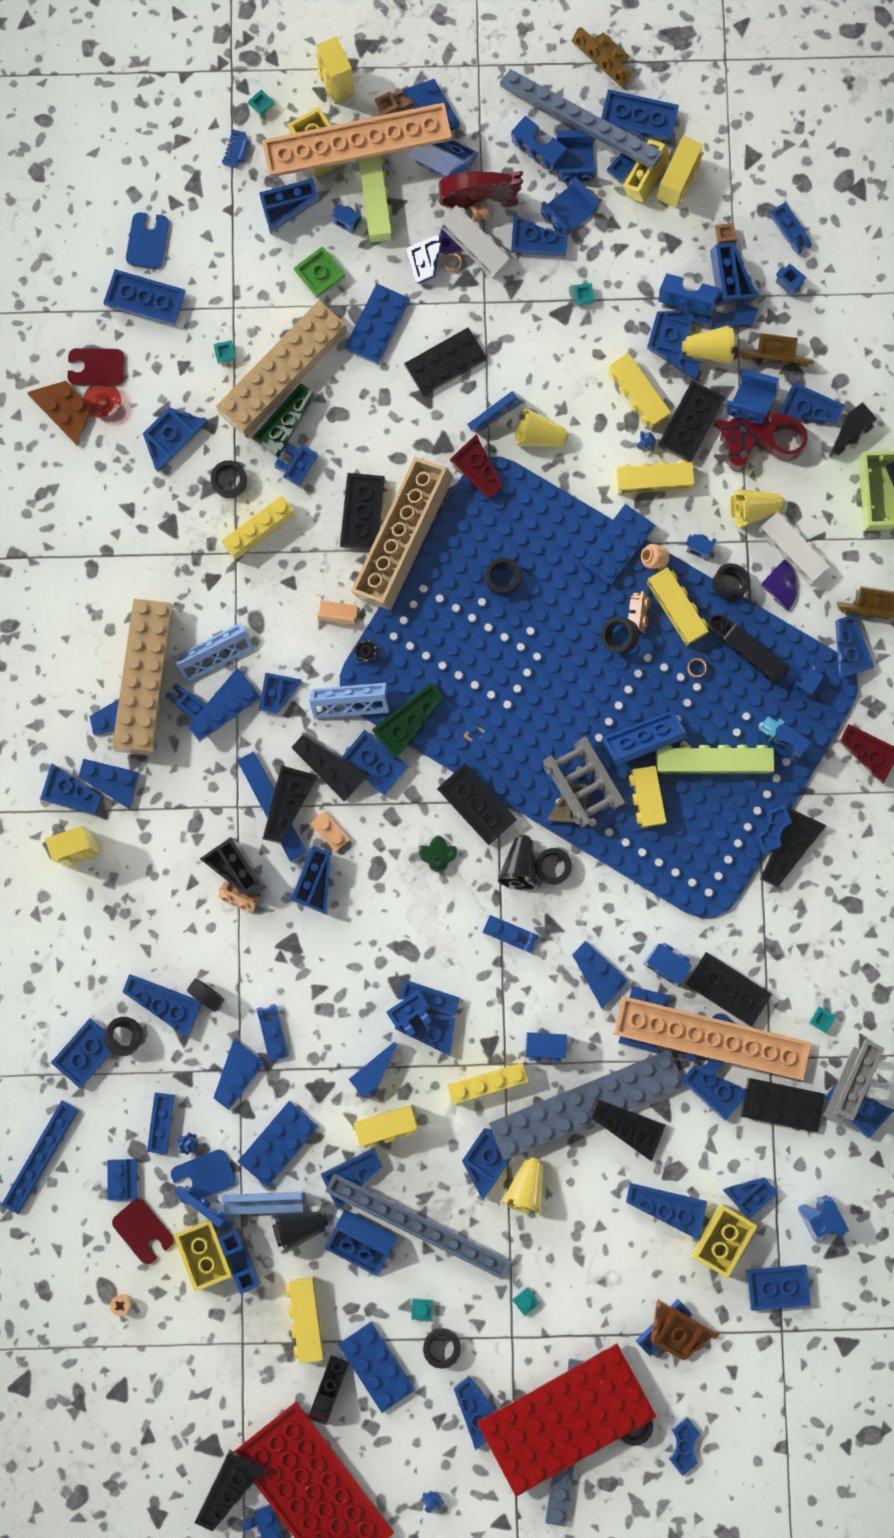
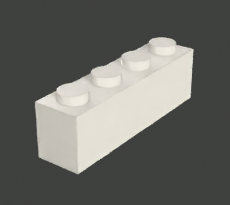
M456 205L441 220L439 226L491 278L510 259L507 251L502 247L499 248L495 244L493 237L489 234L486 235L481 230L480 224L472 221L468 217L466 210L462 207L459 208Z
M777 512L760 527L758 532L809 585L815 582L830 567L827 559L822 555H818L815 547L809 541L806 542L802 538L801 532L789 524V520L785 515H780Z

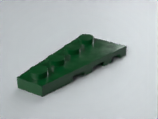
M300 383L253 435V441L279 458L314 399L315 393Z
M431 682L375 726L372 732L396 760L444 697Z

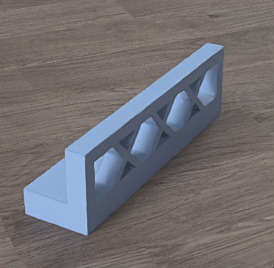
M239 623L173 658L184 680L188 683L254 649L242 624ZM245 638L248 645L243 648H237V642ZM229 649L230 652L227 656H219L221 650ZM207 657L213 658L210 665H202L203 659ZM189 666L196 667L194 673L186 675L185 668Z
M386 683L311 689L309 702L314 719L389 713ZM382 701L383 706L376 707L372 703ZM361 703L365 706L363 708H356L353 705ZM342 704L346 708L344 710H339L335 708V706ZM316 706H324L327 710L317 712Z
M303 1191L224 1194L222 1196L224 1213L226 1215L304 1212Z

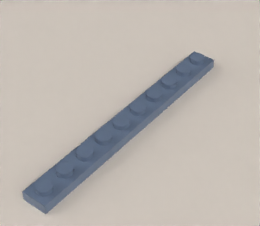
M512 69L500 81V86L652 170L663 157V152Z
M336 1173L333 1174L325 1192L502 1280L512 1263L511 1260Z

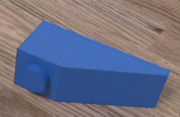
M396 1042L389 1045L349 1078V1081L363 1098L366 1095L370 1098L378 1091L376 1087L380 1084L397 1046Z

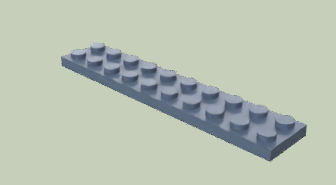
M670 1049L492 1121L489 1123L501 1156L503 1160H506L596 1123L589 1117L596 1098L628 1110L685 1085L681 1081L682 1078Z

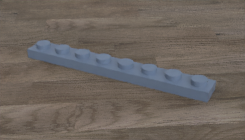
M569 1358L567 1370L585 1360ZM574 1464L551 1477L545 1524L566 1526Z

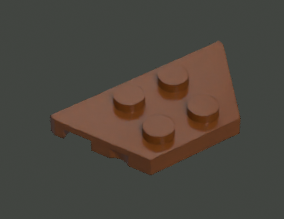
M67 381L29 391L27 393L28 396L77 446L80 442L79 438L82 430L85 429L87 424L86 420L91 414L92 407Z
M659 1299L657 1300L651 1342L654 1345L684 1361L692 1356L695 1351L705 1347L703 1344L712 1337L714 1339L718 1338L719 1334L667 1303Z

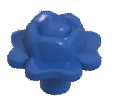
M641 431L640 442L636 444L638 449L641 450L645 447L648 450L654 451L656 438L651 432Z
M188 1132L186 1136L178 1138V1143H180L178 1147L181 1154L185 1153L188 1155L194 1152L198 1146L197 1135Z
M429 1491L422 1494L421 1501L425 1503V1511L427 1513H432L433 1509L441 1510L443 1508L444 1501L441 1500L442 1497L438 1492Z

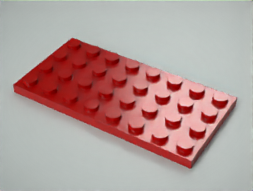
M615 1343L477 1421V1424L515 1497L657 1416L618 1343Z
M297 1401L234 1450V1452L266 1466L265 1471L257 1477L254 1484L294 1538H389L394 1534V1530Z

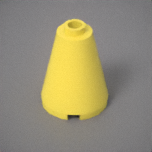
M724 326L687 336L685 341H682V352H685L686 356L725 364H732L734 353L731 352L732 347H735L734 331L731 326Z
M529 409L522 411L521 414L524 417L518 421L515 440L518 441L515 445L562 447L563 443H567L569 433L566 432V428Z
M738 489L734 490L733 493L735 494L730 497L731 517L735 516L736 522L734 524L737 527H745L772 516L777 512H781L785 506V500L779 493Z
M529 1157V1160H524L503 1199V1205L509 1203L508 1208L526 1214H529L531 1210L535 1211L534 1215H540L543 1186V1165L540 1164L541 1160Z

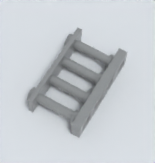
M586 736L574 744L575 750L555 761L552 755H550L543 761L545 771L551 775L571 809L575 822L581 828L590 823L588 817L607 806L615 810L625 803ZM578 756L581 757L585 766L564 777L559 767ZM587 773L591 774L595 783L574 794L569 783ZM596 790H601L604 800L583 810L578 800Z
M868 1039L864 1040L861 1049L852 1048L825 1110L824 1118L840 1126L845 1117L850 1120L855 1119L885 1048Z

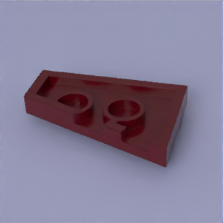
M477 434L450 458V462L488 500L502 489L503 485L491 465Z
M848 724L839 742L873 776L884 784L894 764V746Z

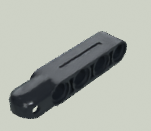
M715 614L710 617L708 621L709 630L723 644L770 682L778 685L790 671L785 663L726 616Z

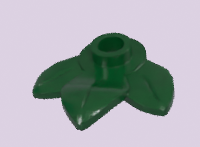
M440 835L432 839L430 846L420 845L418 849L421 860L428 863L430 869L437 873L446 870L448 863L457 856L456 846L447 847L446 841ZM441 860L442 863L437 865L435 864V861Z

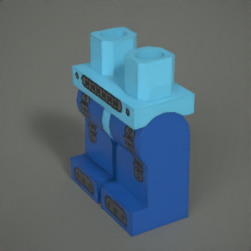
M768 716L758 730L767 735L764 739L768 743L771 741L774 746L782 747L789 752L791 756L788 759L795 763L811 741L790 726L784 725L785 721L782 719L776 722Z

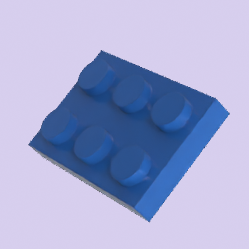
M366 730L360 734L342 756L348 762L351 761L356 764L359 769L370 773L366 781L384 796L409 767L399 757L395 760L384 745Z
M632 986L629 998L668 1007L670 995ZM619 1037L618 1043L657 1053L658 1045Z
M89 1018L52 1060L51 1064L78 1088H82L112 1053L104 1043L106 1030L92 1018Z
M806 1264L746 1269L751 1311L811 1306Z

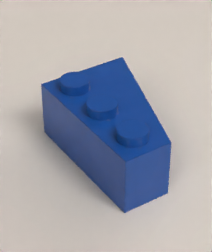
M313 178L259 192L270 234L318 202Z
M734 242L716 244L710 250L715 287L720 288L717 301L718 306L755 301L760 295L755 290L751 282L752 279L744 268V262Z
M315 846L310 847L289 898L290 901L324 915H327L330 852Z

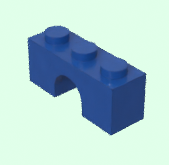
M524 116L511 131L512 143L518 148H523L530 158L537 159L544 169L554 172L568 157L567 148L554 137L547 144L541 145L536 143L535 140L540 135L539 126L527 116Z
M666 273L659 289L658 302L702 315L712 316L719 297V287L702 283L697 291L690 292L683 288V277Z
M239 1228L218 1237L225 1257L227 1256L234 1273L233 1277L240 1294L259 1287L261 1284Z

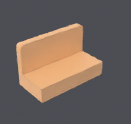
M320 601L317 618L319 621L356 626L358 606Z

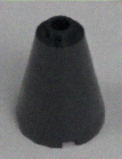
M519 835V837L514 839L499 873V884L509 888V885L516 886L515 890L525 891L533 890L536 886L534 841L529 836Z
M320 1211L275 1214L271 1216V1220L275 1219L276 1222L272 1227L278 1247L282 1246L284 1249L280 1251L282 1255L324 1232L325 1226H328L326 1215H322Z

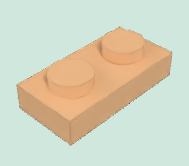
M325 811L310 823L335 853L350 841Z

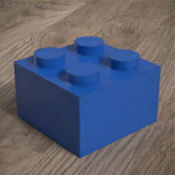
M658 943L654 946L643 965L674 986L680 985L692 967L689 963L690 959L681 953L677 955L672 952L674 948L667 943Z
M526 1032L525 1056H529L531 1061H541L542 1057H548L550 1062H561V1058H566L567 1034Z

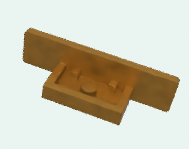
M579 27L571 40L572 43L619 86L625 88L633 75L623 65L630 56L604 32L593 38L582 27Z
M760 333L757 351L742 349L738 351V354L742 355V359L753 360V357H758L763 362H772L773 359L779 360L780 364L790 365V362H797V365L802 367H809V364L814 365L812 358L795 356L798 342L797 337Z
M860 586L856 604L837 602V607L842 613L852 614V612H858L861 616L871 617V615H877L880 619L889 620L894 618V591Z

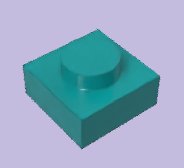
M261 89L248 100V104L262 117L274 106V101Z
M592 283L573 285L575 305L594 303Z
M232 340L213 344L218 364L236 360Z
M818 1006L808 1023L823 1033H827L836 1016Z
M528 1287L512 1299L524 1316L540 1304Z
M412 1298L411 1320H431L432 1299Z

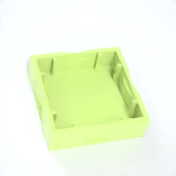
M893 451L863 452L858 458L864 531L894 530V486L885 468L887 464L894 462Z

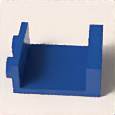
M581 130L556 132V140L563 144L568 152V157L557 168L558 181L570 182L575 176L578 180L584 182L595 179L594 137Z
M575 176L570 180L569 187L548 204L545 201L541 203V215L545 220H549L553 224L555 231L568 235L598 211L599 202Z
M743 368L741 384L733 401L728 400L727 415L749 420L752 423L763 424L779 390V378Z

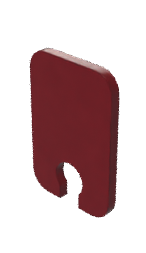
M73 348L68 354L69 363H75L76 361L84 363V369L81 372L68 370L67 378L72 385L117 386L123 382L124 353L120 349Z
M143 1199L133 1200L112 1220L113 1228L143 1264H150L158 1258L148 1248V1244L152 1239L159 1240L161 1247L165 1251L173 1245V1235Z

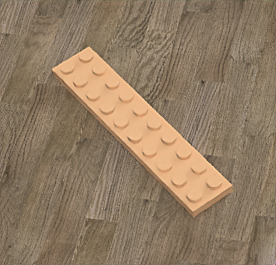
M440 103L265 139L262 142L269 177L272 178L452 141L445 104Z
M621 996L613 1035L804 1081L811 1042L625 996Z

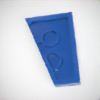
M793 382L779 413L794 419L837 423L845 405Z
M511 391L467 425L475 433L482 432L489 424L497 421L525 401L519 394Z
M83 759L78 777L130 810L140 773Z
M584 941L572 956L597 999L598 1004L603 1009L628 980L589 943Z
M692 1066L681 1081L721 1119L727 1120L744 1100L746 1089L721 1079L715 1074L713 1076H705L699 1070V1067Z
M837 1083L824 1096L828 1101H830ZM864 1096L855 1119H846L869 1139L894 1112V1109Z
M373 1147L322 1172L321 1177L326 1187L334 1173L362 1186L382 1167V1163ZM330 1194L338 1210L345 1201Z

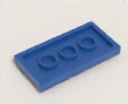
M608 89L601 118L627 133L671 142L679 105Z
M114 269L103 304L107 307L175 326L186 290Z
M376 283L344 349L378 365L410 302V298Z
M625 503L580 564L611 586L656 525Z
M673 710L603 737L602 742L617 766L688 737L684 727Z
M288 1101L237 1162L263 1185L268 1187L319 1126L291 1101Z
M372 1321L338 1343V1346L381 1413L415 1391L414 1386Z

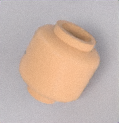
M649 544L641 553L642 563L649 569L662 570L669 562V551L663 546Z

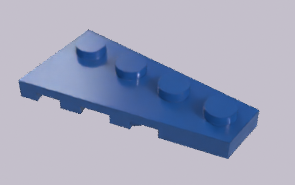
M236 668L188 725V729L201 742L260 700L261 696L240 670Z
M129 974L122 992L186 1038H189L202 1003L190 996Z
M629 1182L626 1203L697 1240L700 1239L707 1206L706 1200Z

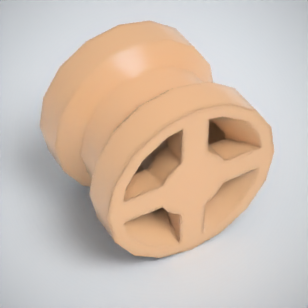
M484 201L480 202L478 206L472 205L469 207L473 221L480 223L481 220L490 219L489 211Z
M127 1294L117 1295L110 1303V1309L116 1316H123L132 1308V1300Z

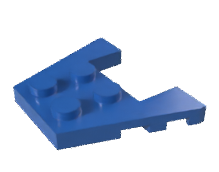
M715 310L711 317L693 311H657L647 349L691 378L696 379L701 361L682 356V341H685L688 336L691 323L711 328Z

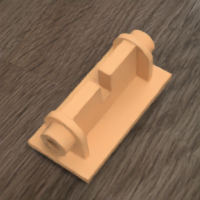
M641 592V594L633 593V596H631L629 610L636 611V614L629 613L628 617L635 622L638 630L642 633H645V628L648 626L647 609L650 608V598L644 592Z
M224 882L222 888L220 887L218 897L222 901L233 903L244 911L254 912L255 904L260 899L257 895L251 899L243 893L240 894L239 890L229 882Z

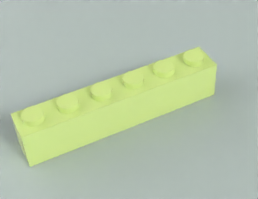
M384 155L359 160L370 243L392 240L391 234L395 233L394 223L389 220V216H392L391 204L387 205V199L390 198L389 187H385L384 181H387V172L382 170V164H385Z
M671 745L655 751L657 774H771L774 772L773 748H768V745H757L756 748H749V745H738L737 748H730L729 745H719L718 748H710V745H700L699 748H691V745H681L679 748H672Z

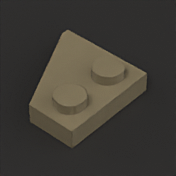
M569 783L574 794L588 787L585 784ZM561 795L549 815L548 821L576 823L571 809ZM587 796L578 800L583 810H586Z

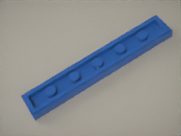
M253 751L238 759L237 762L268 818L274 788ZM291 825L281 843L290 862L307 853L295 828Z
M61 1100L3 1200L2 1206L16 1214H20L77 1115L78 1108Z

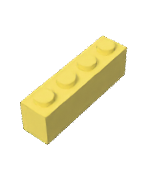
M629 353L610 364L608 370L610 379L613 382H617L620 393L624 397L627 396L631 408L634 412L637 411L641 416L640 420L645 427L648 426L652 430L669 419L671 411Z
M681 460L674 464L659 462L657 465L641 463L639 466L632 467L630 464L621 465L616 470L617 495L690 490L694 486L692 462L687 463L686 460Z
M280 496L224 538L222 543L236 561L295 516L294 510L284 497Z
M667 567L648 578L647 585L685 645L688 646L708 633V624L703 618L700 619L697 614L698 609L693 602L690 603L687 598L688 593L683 586H679L675 572L673 570L670 571Z
M521 1062L448 1084L447 1086L452 1103L457 1104L526 1083L528 1078L524 1065Z
M314 1276L292 1279L289 1281V1285H286L287 1298H291V1305L288 1306L289 1317L293 1318L294 1326H291L292 1338H296L297 1346H294L295 1359H299V1364L321 1361L324 1359Z

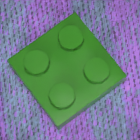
M323 246L293 268L294 272L316 299L346 277L343 270Z

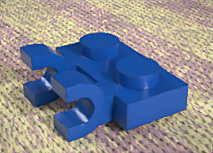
M288 442L284 452L294 456L292 462L289 465L278 458L274 465L279 471L285 472L283 475L284 479L300 487L317 459L318 454L304 445H301L300 449Z
M419 990L386 1011L395 1027L398 1029L402 1026L409 1037L416 1034L409 1023V1020L419 1015L425 1026L432 1023V1020L425 1011L429 1008V1005Z
M270 1504L254 1509L255 1516L242 1520L244 1532L258 1526L261 1536L256 1538H284L277 1514Z

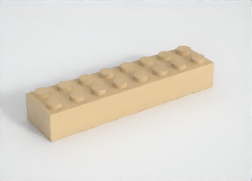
M318 300L216 405L218 413L246 437L347 333L346 324Z
M414 457L352 587L351 592L358 599L391 611L454 477L447 467Z
M133 598L112 745L115 752L153 756L173 615L172 603Z

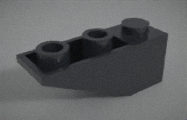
M863 402L850 411L844 419L829 453L830 458L834 455L839 456L846 450L845 446L849 443L853 445L860 439L859 435L863 432L867 434L875 427L873 424L877 418Z
M333 1355L330 1356L311 1407L309 1419L327 1425L349 1365L348 1361Z

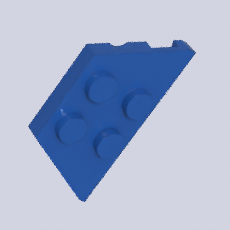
M168 407L143 432L155 470L159 472L208 423V420L204 417L199 418L190 413L179 412L177 409Z
M487 1128L482 1130L462 1159L464 1167L483 1199H485L512 1159L511 1157L503 1160L491 1129Z

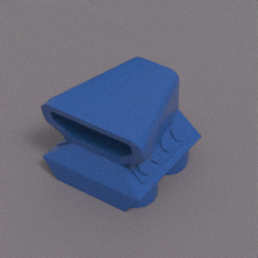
M831 1196L817 1197L816 1209L806 1204L798 1207V1212L816 1243L823 1241L831 1232L843 1237L845 1233L849 1232Z

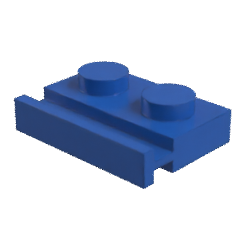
M137 1159L107 1160L108 1200L137 1199Z

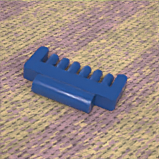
M232 129L231 139H229L228 147L226 148V151L229 152H225L227 156L223 157L222 164L237 168L239 162H245L251 141L246 139L247 135L245 132Z

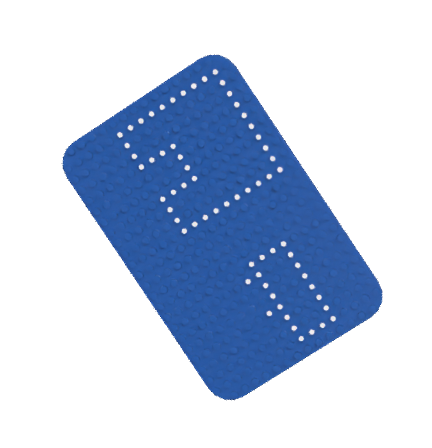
M488 457L503 485L502 489L488 500L464 475L461 476L432 522L391 611L379 607L357 642L359 643L363 639L374 642L378 648L376 659L370 663H362L356 659L353 648L339 676L340 687L377 683L387 684L386 698L389 713L359 715L377 726L432 682L444 699L408 744L410 747L453 773L466 763L501 802L684 913L698 918L716 917L728 911L739 899L764 857L756 836L763 832L768 824L767 811L786 805L789 813L854 704L858 693L857 675L854 674L840 679L838 652L745 597L737 601L722 599L713 589V578L669 553V562L665 568L668 567L670 571L673 570L675 572L679 586L685 588L688 593V600L696 605L698 609L697 614L700 619L703 618L708 624L710 617L715 614L726 616L785 663L790 671L778 685L773 684L723 644L709 628H707L708 633L686 646L647 585L648 578L662 571L645 567L641 560L643 549L649 544L654 543L646 539L613 584L609 586L580 563L613 519L515 461L504 457ZM498 558H509L515 561L521 571L520 585L516 591L506 596L491 592L485 582L488 565ZM500 566L493 571L492 580L496 586L505 588L513 583L514 573L509 567ZM641 592H644L650 598V608L647 609L648 626L645 628V633L639 631V641L632 651L625 654L610 652L604 647L601 640V630L604 624L614 617L628 618L629 613L636 614V611L629 610L631 596H633V593L641 594ZM618 624L612 631V641L614 645L619 647L623 646L628 640V629L623 624ZM695 658L702 659L707 665L705 674L699 678L691 676L687 670L689 662ZM695 660L690 663L689 669L692 674L701 675L705 671V666L701 661ZM814 666L822 672L821 674L824 677L813 694L807 698L792 687L797 681L801 682L798 679L804 670L808 672ZM382 701L372 703L376 707L383 706ZM355 703L353 706H355L356 708H363L365 705L361 703ZM673 710L684 727L688 738L670 744L672 748H679L681 745H691V748H699L700 745H710V748H718L719 745H729L730 748H737L738 745H749V748H756L757 745H768V748H773L774 772L771 774H657L666 823L641 829V824H637L636 820L638 807L633 804L632 794H635L634 786H630L629 775H631L633 769L656 766V753L653 751L616 766L603 745L602 738ZM768 716L776 722L782 719L785 721L784 725L790 726L811 741L795 763L788 759L791 756L789 752L782 747L774 746L771 741L769 743L764 739L767 735L758 730ZM477 726L482 728L485 732L482 733L481 731H479L477 729ZM466 732H469L467 736L473 740L469 741L468 739L463 737ZM586 736L625 803L615 810L607 806L589 816L590 823L583 828L577 823L548 821L549 815L562 794L551 775L545 771L543 761L550 755H552L555 761L575 750L574 744ZM578 756L560 766L559 769L563 776L566 777L584 767L585 763ZM587 773L571 783L589 786L595 783V780L591 774ZM596 790L587 795L586 809L604 800L601 790Z

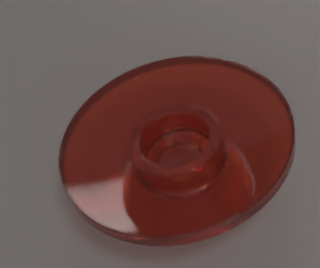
M99 382L91 385L86 390L83 403L87 412L92 416L108 418L119 410L121 396L118 389L112 384ZM101 401H106L105 405H100Z

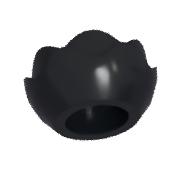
M363 639L355 645V657L362 663L372 662L378 655L377 645L368 639Z

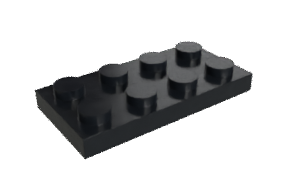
M468 327L405 362L404 366L422 396H425L487 361V357Z
M692 380L658 447L688 462H692L725 396Z
M347 472L340 547L371 550L380 531L385 476Z
M466 763L437 788L488 846L517 820Z
M707 952L704 953L685 983L687 987L750 1027L754 1025L772 996L770 992Z
M748 1078L741 1117L818 1132L825 1094Z

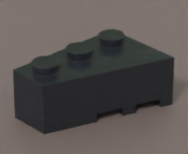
M232 837L200 858L202 862L251 899L267 888L238 841Z

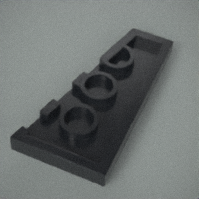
M306 733L291 747L344 802L370 776V773L359 769L356 764L340 757V754L335 751L332 752L324 744Z
M281 765L262 837L263 840L278 844L282 843L318 775Z
M791 809L789 815L792 824L783 830L780 837L781 848L771 852L760 880L779 887L827 825Z
M597 1098L589 1114L591 1119L652 1162L666 1126L664 1123Z
M229 1449L194 1523L213 1532L234 1504L253 1485L257 1477L265 1471L266 1466Z

